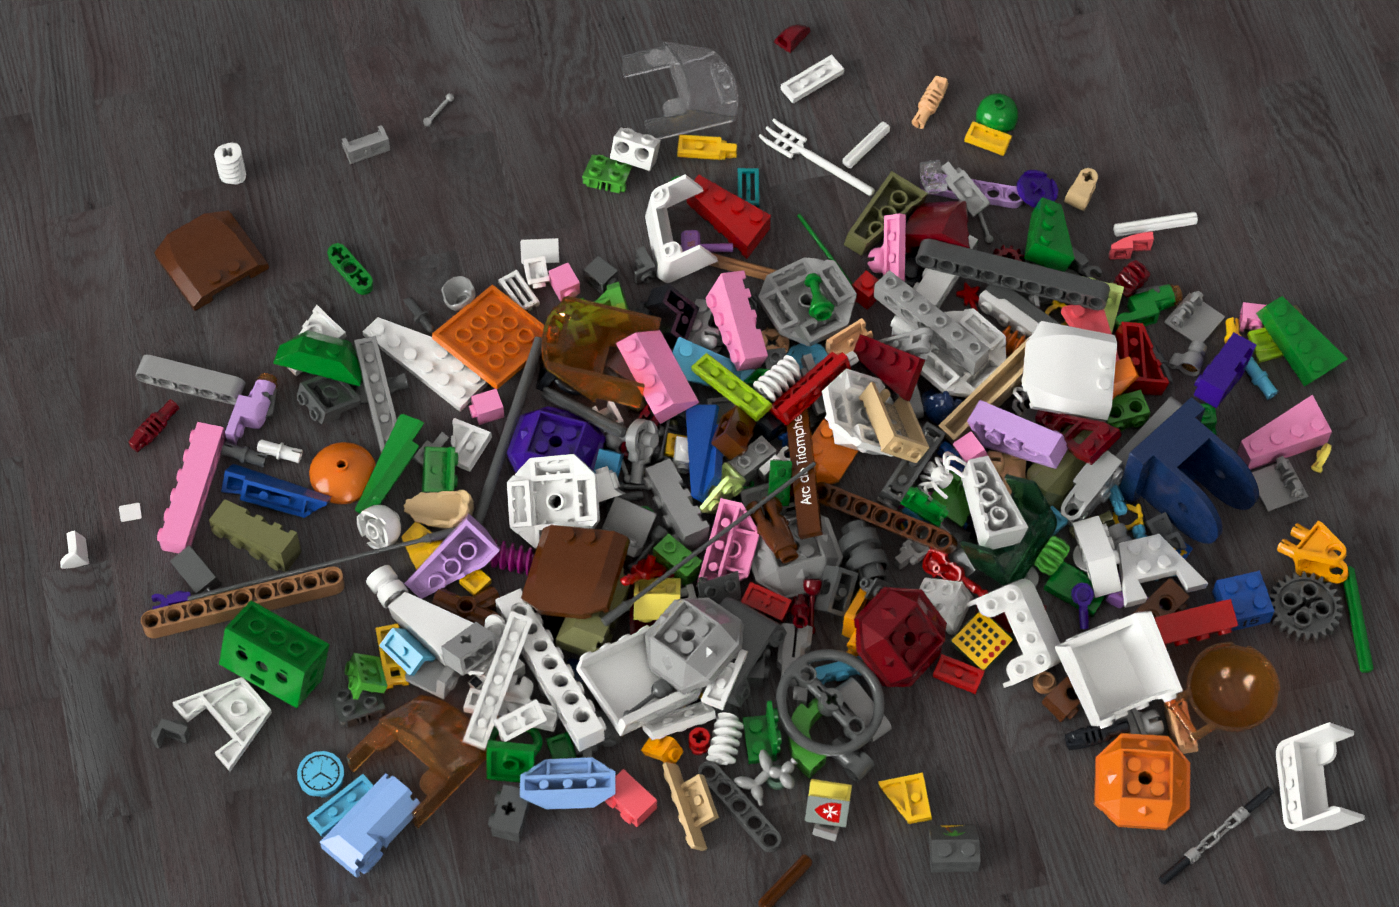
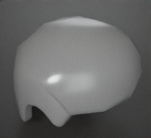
M464 276L451 278L444 284L441 290L445 304L448 308L455 311L462 310L476 297L473 284Z

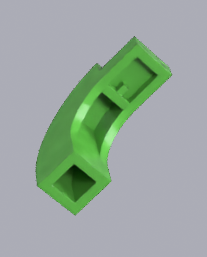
M816 697L809 703L808 708L801 703L791 718L797 729L810 739V728L822 716L817 709L818 699ZM788 735L790 755L798 763L795 765L805 776L811 779L826 764L827 756L804 749Z

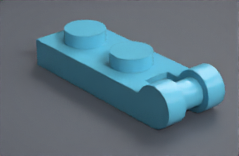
M839 661L814 668L817 673L816 677L823 685L834 680H846L852 675H861L853 667Z

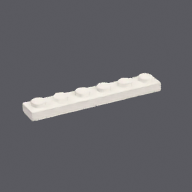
M513 611L510 612L462 742L485 750L494 726L493 722L498 716L533 621L532 618Z

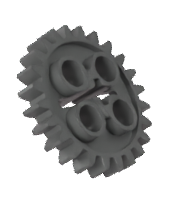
M1303 571L1301 577L1294 572L1292 579L1285 575L1283 581L1278 580L1277 587L1273 586L1272 594L1269 595L1274 608L1272 618L1275 619L1272 625H1280L1279 633L1287 631V639L1294 635L1295 642L1302 637L1306 644L1309 638L1316 643L1318 636L1324 640L1327 634L1332 635L1334 628L1338 627V621L1341 620L1343 615L1339 613L1343 609V606L1339 605L1342 598L1334 597L1338 590L1329 589L1331 582L1322 583L1323 576L1316 580L1315 573H1312L1309 578L1305 571ZM1304 591H1309V592H1311L1313 595H1312V596L1306 595V594L1304 593ZM1285 601H1291L1294 605H1288ZM1321 609L1325 614H1320L1316 610ZM1297 619L1304 620L1306 624L1299 623Z

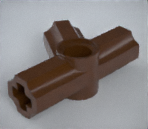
M492 586L473 596L462 597L441 588L436 591L432 601L433 605L470 622H477L483 627L489 615L497 614L502 617L501 614L491 610L496 607L495 599L500 598L497 590Z

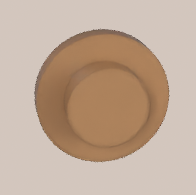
M1043 671L1035 675L1033 687L1041 694H1049L1056 687V679L1050 672Z

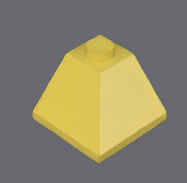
M658 578L642 579L635 582L634 596ZM666 578L635 601L634 620H639L643 623L658 620L674 600L680 599L681 578Z

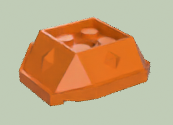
M1121 733L1095 758L1094 805L1100 811H1103L1118 827L1167 830L1190 809V762L1169 736ZM1146 776L1150 780V784H1142L1138 777Z

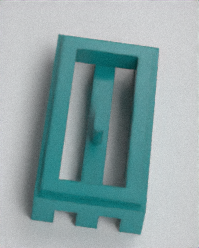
M738 168V197L742 199V174H746L745 201L759 208V168ZM750 174H755V200H751Z

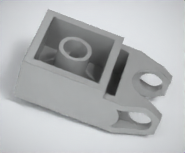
M1106 451L1092 465L1086 463L1074 478V487L1061 505V515L1068 519V525L1073 526L1071 521L1079 519L1078 521L1087 519L1101 502L1105 503L1111 495V488L1115 484L1118 486L1121 483L1125 471L1123 462L1109 451ZM1071 510H1078L1077 514L1073 516L1068 515Z

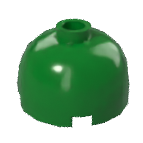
M993 93L986 96L979 103L976 111V123L1006 134L1015 129L1018 122V109L1015 102L1009 96Z

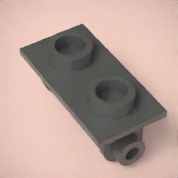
M670 419L657 427L659 442L651 455L653 457L651 466L669 458L673 462V457L664 456L667 433L679 435L678 426L669 425Z
M864 577L860 581L861 589L867 592L865 598L872 600L883 587L901 588L879 578L872 580L869 577Z

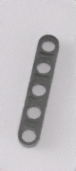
M713 761L701 763L698 768V774L703 775L702 771L705 768H712L715 771L713 777H705L709 791L765 852L777 851L781 845V835L716 763ZM722 784L728 785L731 789L726 795H722L717 791V788ZM741 801L745 803L746 809L742 812L735 811L733 804ZM752 818H757L761 821L762 825L757 829H753L748 825V822ZM772 835L776 837L777 843L773 846H768L764 843V838Z

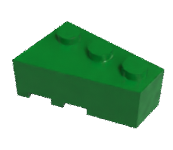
M1042 197L1031 213L1024 259L1050 269L1066 272L1075 257L1061 204Z

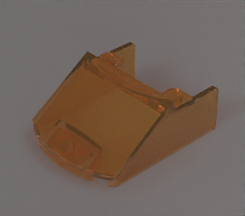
M565 296L562 302L551 310L544 325L541 353L546 370L594 403H596L598 398L640 408L645 384L605 375L603 372L610 346L618 348L617 342L636 332L659 330L661 318Z
M419 695L380 718L379 724L347 755L349 769L354 772L374 751H384L398 740L430 768L422 775L419 782L422 792L427 797L412 812L414 825L419 828L487 758V745L485 750L462 742L470 719L460 710L440 699Z

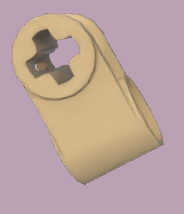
M1091 168L1082 169L1074 184L1070 187L1064 202L1084 211L1095 190V184L1098 179L1097 172Z

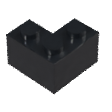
M670 284L653 288L645 307L660 318L656 331L660 330L668 346L673 348L678 337L688 340L699 307Z

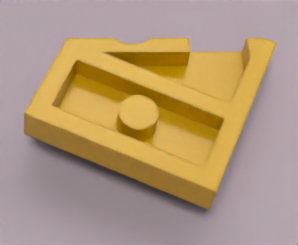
M414 522L401 536L402 542L415 540L432 532L420 523ZM443 540L431 542V544L421 542L405 546L416 570Z
M923 773L878 781L880 789L908 824L932 820Z

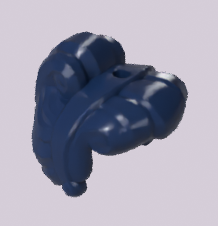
M933 388L922 394L924 412L935 425H939L963 402L961 397H952L948 391H944L943 394L936 393Z

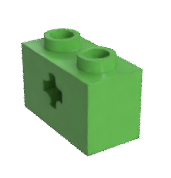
M669 533L653 548V556L656 557L655 562L665 566L667 572L692 553ZM695 556L673 573L675 578H681V584L685 587L691 584L700 574L702 560Z

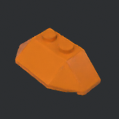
M825 418L812 435L817 483L825 482L830 485L838 483L859 452L858 450L835 444L832 429L829 428V423Z

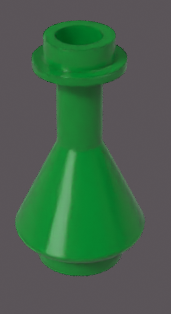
M811 273L806 276L804 281L805 286L811 288L813 295L809 315L817 321H825L832 316L834 304L820 291L821 277L816 273Z

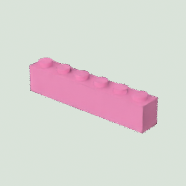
M197 422L195 430L192 429L190 433L189 449H185L183 455L184 465L182 469L178 470V483L176 488L172 489L170 501L172 502L170 508L165 510V523L163 528L159 529L157 541L160 542L163 551L179 554L188 545L192 546L221 450L226 440L224 427Z

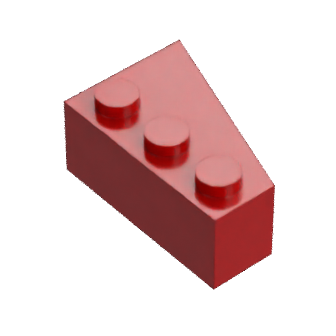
M1121 322L1114 334L1117 341L1119 359L1131 357L1139 375L1123 393L1141 390L1142 394L1162 395L1169 385V381L1163 375L1160 368V360L1155 357L1152 350L1153 345L1144 324Z

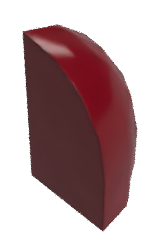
M800 24L789 26L776 37L774 43L791 53L811 32L810 28Z

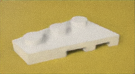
M318 305L315 306L313 314L309 320L305 321L302 326L303 329L299 333L301 334L309 330L340 339L346 337V332ZM288 368L296 377L303 372Z

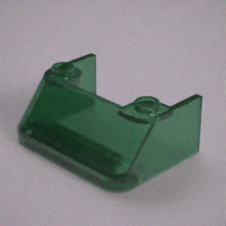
M1008 474L1004 478L1012 490L1010 495L1029 527L1021 542L994 550L962 541L960 544L974 567L1003 586L1025 578L1057 526V518L1036 481Z

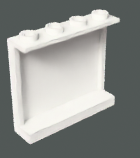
M643 626L637 633L632 635L626 634L612 644L610 642L606 643L593 653L591 651L584 653L580 657L576 668L620 736L697 701L702 691V688L682 694L670 685L672 689L670 695L662 699L654 697L640 709L623 716L626 710H631L651 695L653 684L660 679L648 667L645 633L652 626Z

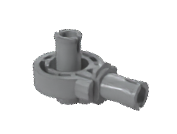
M636 419L627 428L625 436L623 438L620 437V440L626 442V448L629 452L628 460L632 462L629 482L644 484L645 467L651 461V455L658 445L659 437L657 426L653 421Z

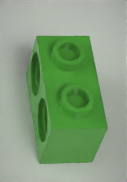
M1137 390L1116 396L1112 400V408L1109 415H1115L1118 418L1109 416L1105 423L1118 428L1120 432L1129 427L1143 426L1149 419L1150 410L1142 391Z

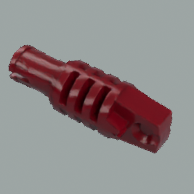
M169 399L158 412L152 413L133 433L134 435L128 441L130 447L139 452L143 447L149 445L158 436V433L160 434L162 429L167 427V421L180 409L179 406Z

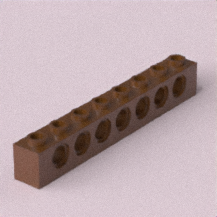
M1169 578L1134 613L1152 612L1155 618L1183 611L1187 607L1185 602L1190 596L1172 578ZM1159 603L1165 604L1168 608V611L1163 610L1160 607ZM1068 676L1041 702L1060 722L1066 717L1069 720L1079 712L1077 706L1081 704ZM1066 692H1072L1076 700L1069 699Z

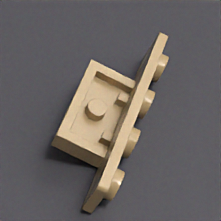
M665 762L662 764L665 771L664 777L669 783L672 792L671 798L677 806L679 820L684 826L686 841L692 849L704 851L707 849L700 828L719 818L705 776L698 774L684 782L679 766Z

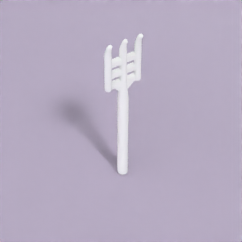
M776 119L772 121L783 130L781 134L768 126L766 127V130L777 138L774 142L761 134L759 135L764 143L785 156L793 158L794 154H802L807 159L867 195H874V188L804 148L803 143L807 141V138ZM787 134L791 135L789 139L785 138ZM797 138L799 141L794 143L793 141ZM781 141L784 142V145L782 147L779 146ZM789 146L792 147L790 151L786 150Z

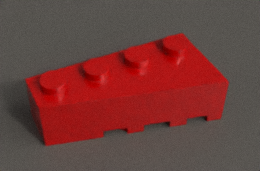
M698 175L694 181L703 187V192L688 198L687 204L705 221L708 220L718 233L723 234L728 239V242L733 243V247L739 249L742 252L741 255L748 259L770 230L771 215L703 176Z
M1231 599L1154 618L1165 647L1172 643L1175 644V647L1189 643V639L1196 638L1197 641L1209 639L1210 634L1218 633L1219 636L1232 633L1231 628L1238 626Z

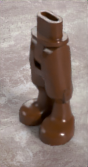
M773 497L750 516L754 523L757 524V534L762 537L774 556L780 559L782 563H788L799 557L797 544L788 526L789 521L783 515H780L783 509L782 503L777 497ZM756 500L752 501L745 508L748 511L759 502ZM762 509H763L764 513L766 514V516L769 517V518H771V522L768 521V520L765 518V516H764V514H763V512H762Z

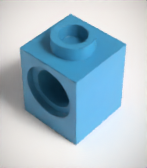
M604 448L599 449L594 472L597 469L608 466L609 470L616 472L618 478L624 454Z

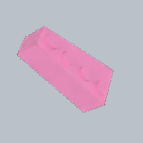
M1311 395L1243 439L1237 454L1248 468L1253 470L1276 462V459L1281 456L1287 458L1328 443L1332 430L1314 396Z

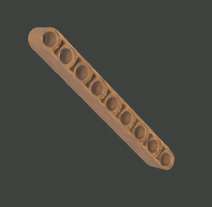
M332 566L149 610L142 615L141 624L149 638H159L233 620L250 600L268 610H274L341 593L345 587L343 573L338 567ZM333 578L339 579L335 583L328 582L330 579ZM309 584H316L313 588H306ZM287 589L294 590L292 593L289 594L284 593V591ZM264 595H271L268 599H261ZM242 600H248L244 605L239 604ZM221 605L226 606V607H225L224 609H222V610H216V608H217L218 606H221ZM197 611H203L199 616L193 615ZM175 616L180 617V619L177 621H171V619ZM152 622H158L153 627L148 626Z

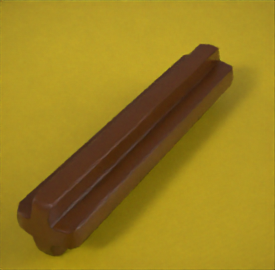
M805 854L802 855L758 901V905L760 907H772L812 866L813 861Z

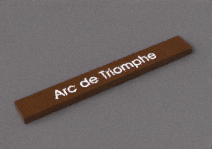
M809 407L787 425L790 461H792V477L812 462H815ZM814 466L793 482L798 536L800 540L823 535Z

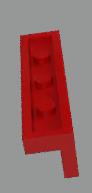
M834 352L828 354L772 403V408L769 412L786 426L789 425L823 395L822 390L845 369L851 370L848 356L843 352L839 355H836Z

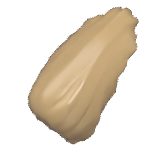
M466 490L441 491L438 493L420 492L412 499H406V503L403 505L405 508L404 512L409 514L415 522L448 529L456 528L468 514L472 516L474 511V501Z

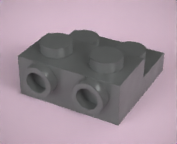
M322 376L301 382L297 392L299 404L306 405L312 420H318L321 425L339 419L342 412L360 406L361 403L360 397L348 383Z

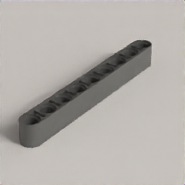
M933 239L922 240L916 256L917 264L927 269L1072 305H1080L1092 310H1103L1106 307L1110 292L1109 285L1099 280Z

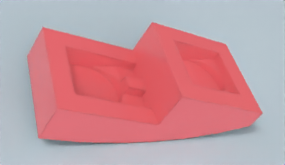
M1153 232L1131 235L1111 245L1109 260L1131 259L1133 251L1151 250L1154 241Z

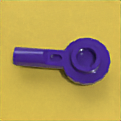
M1078 583L1073 587L1071 597L1079 605L1080 629H1088V605L1091 604L1094 598V591L1089 584Z

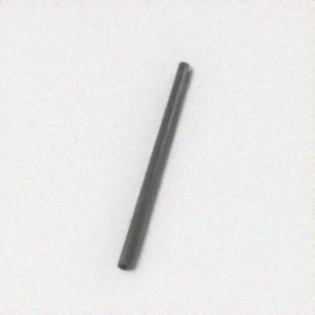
M541 337L534 338L474 514V518L481 525H483L507 450L545 340Z

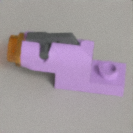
M262 373L256 379L255 385L248 397L238 396L225 431L228 443L236 445L238 438H242L245 427L260 429L266 418L274 415L278 387L275 376Z

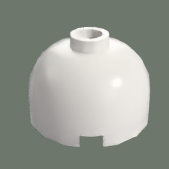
M373 505L363 510L357 516L359 533L362 537L366 535L371 541L367 542V544L374 550L391 546L397 542L401 534L400 517L389 507Z

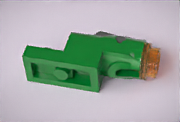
M1167 284L1137 289L1136 295H1132L1129 298L1127 304L1129 312L1121 313L1116 317L1114 331H1117L1121 322L1143 323L1144 326L1157 323L1161 311L1178 305V302L1183 300L1180 287Z

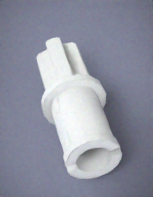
M260 440L257 445L258 452L275 456L277 460L281 458L298 464L303 453L302 449L286 446L282 442L276 444Z

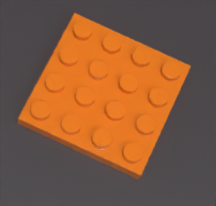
M493 284L432 333L434 341L495 389H499L525 367L535 337H541L545 340L543 352L556 336L553 331Z

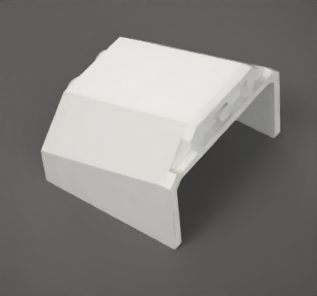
M1137 612L1121 619L1109 621L1067 639L1066 642L1055 646L1056 652L1091 726H1099L1100 729L1113 724V719L1128 715V710L1136 708V710L1146 708L1149 706V701L1154 699H1163L1164 702L1177 698L1176 693L1183 691L1152 612Z

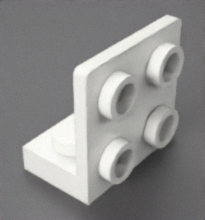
M924 578L919 589L924 591L947 622V633L957 635L969 609L967 603L972 601L974 597L963 582Z

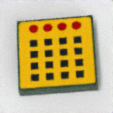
M978 611L949 642L976 668L986 671L1015 639L991 617H986Z

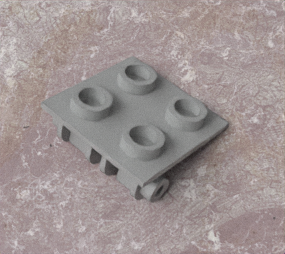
M1196 291L1192 294L1189 293L1164 323L1190 341L1198 340L1204 343L1225 316L1203 302V294L1200 291Z
M1284 456L1277 458L1276 464L1252 472L1259 488V496L1268 512L1308 497L1289 459H1285Z

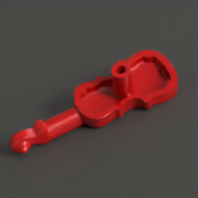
M933 549L927 551L922 566L923 570L932 575L933 578L941 576L943 580L963 582L967 589L980 597L988 594V590H982L980 585L967 578L964 568L957 565L956 562H951L948 559V554H943Z
M648 555L647 559H642L636 565H632L630 571L632 574H627L620 581L624 586L632 585L642 579L650 580L655 576H662L666 573L667 568L655 562V556Z

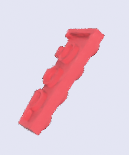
M1072 304L1062 307L1061 314L1068 326L1112 335L1104 309L1092 310ZM1116 352V361L1120 359L1118 352Z

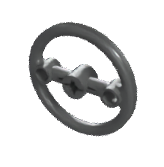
M820 649L800 656L785 670L776 692V708L783 729L799 746L819 755L840 756L860 749L875 735L884 716V693L876 674L861 659L841 650ZM821 660L839 661L853 667L865 678L871 688L874 699V710L869 725L866 726L862 718L853 716L842 705L844 701L842 693L836 688H826L816 677V670L809 664ZM801 673H808L812 680H804L801 677ZM792 679H795L797 685L801 688H807L818 699L817 709L822 715L827 717L834 716L844 727L846 737L851 739L850 742L839 745L821 744L806 737L797 729L789 716L786 702L787 690ZM833 700L834 704H827L826 701ZM849 724H856L860 731H852Z

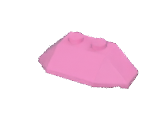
M720 499L709 540L747 512L743 503ZM750 515L707 547L698 578L707 577L710 580L738 571L739 581L749 576L760 537L757 534V526Z

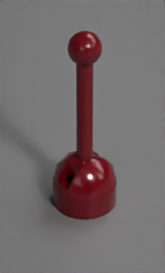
M803 579L804 591L810 595L809 626L813 627V635L816 632L814 627V596L820 592L822 580Z

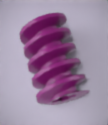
M503 541L498 546L500 551L490 560L491 567L496 568L499 564L500 569L505 570L508 566L509 572H514L517 567L518 574H522L526 569V575L528 576L534 558L532 547H529L527 552H524L523 545L518 550H515V543L506 548V541Z

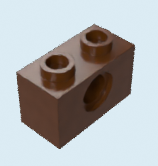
M735 406L722 415L711 444L729 460H732L737 455L742 456L748 449L747 444L754 434L752 431L756 422L740 407Z

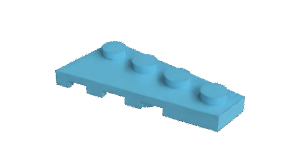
M678 337L672 351L688 383L694 382L710 386L691 371V366L706 353L742 381L755 371L754 369L737 371L731 359L681 337Z

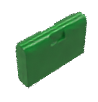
M1063 561L1045 584L1044 590L1079 609V605L1072 600L1071 591L1078 583H1087L1092 587V582L1089 580L1087 573ZM1106 595L1097 598L1094 596L1091 604L1088 605V615L1091 617L1095 616Z

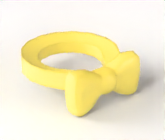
M1325 443L1321 450L1317 451V459L1311 466L1313 471L1318 473L1323 471L1322 466L1329 456L1332 445Z

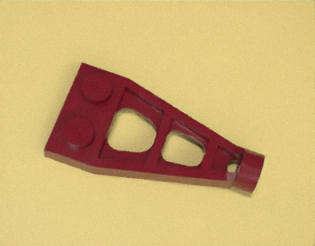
M1038 410L1035 416L1037 424L1052 431L1060 432L1059 430L1065 424L1074 425L1065 434H1061L1067 443L1068 451L1076 458L1090 465L1097 461L1122 436L1118 428L1102 421ZM1082 430L1092 431L1081 444L1073 440Z

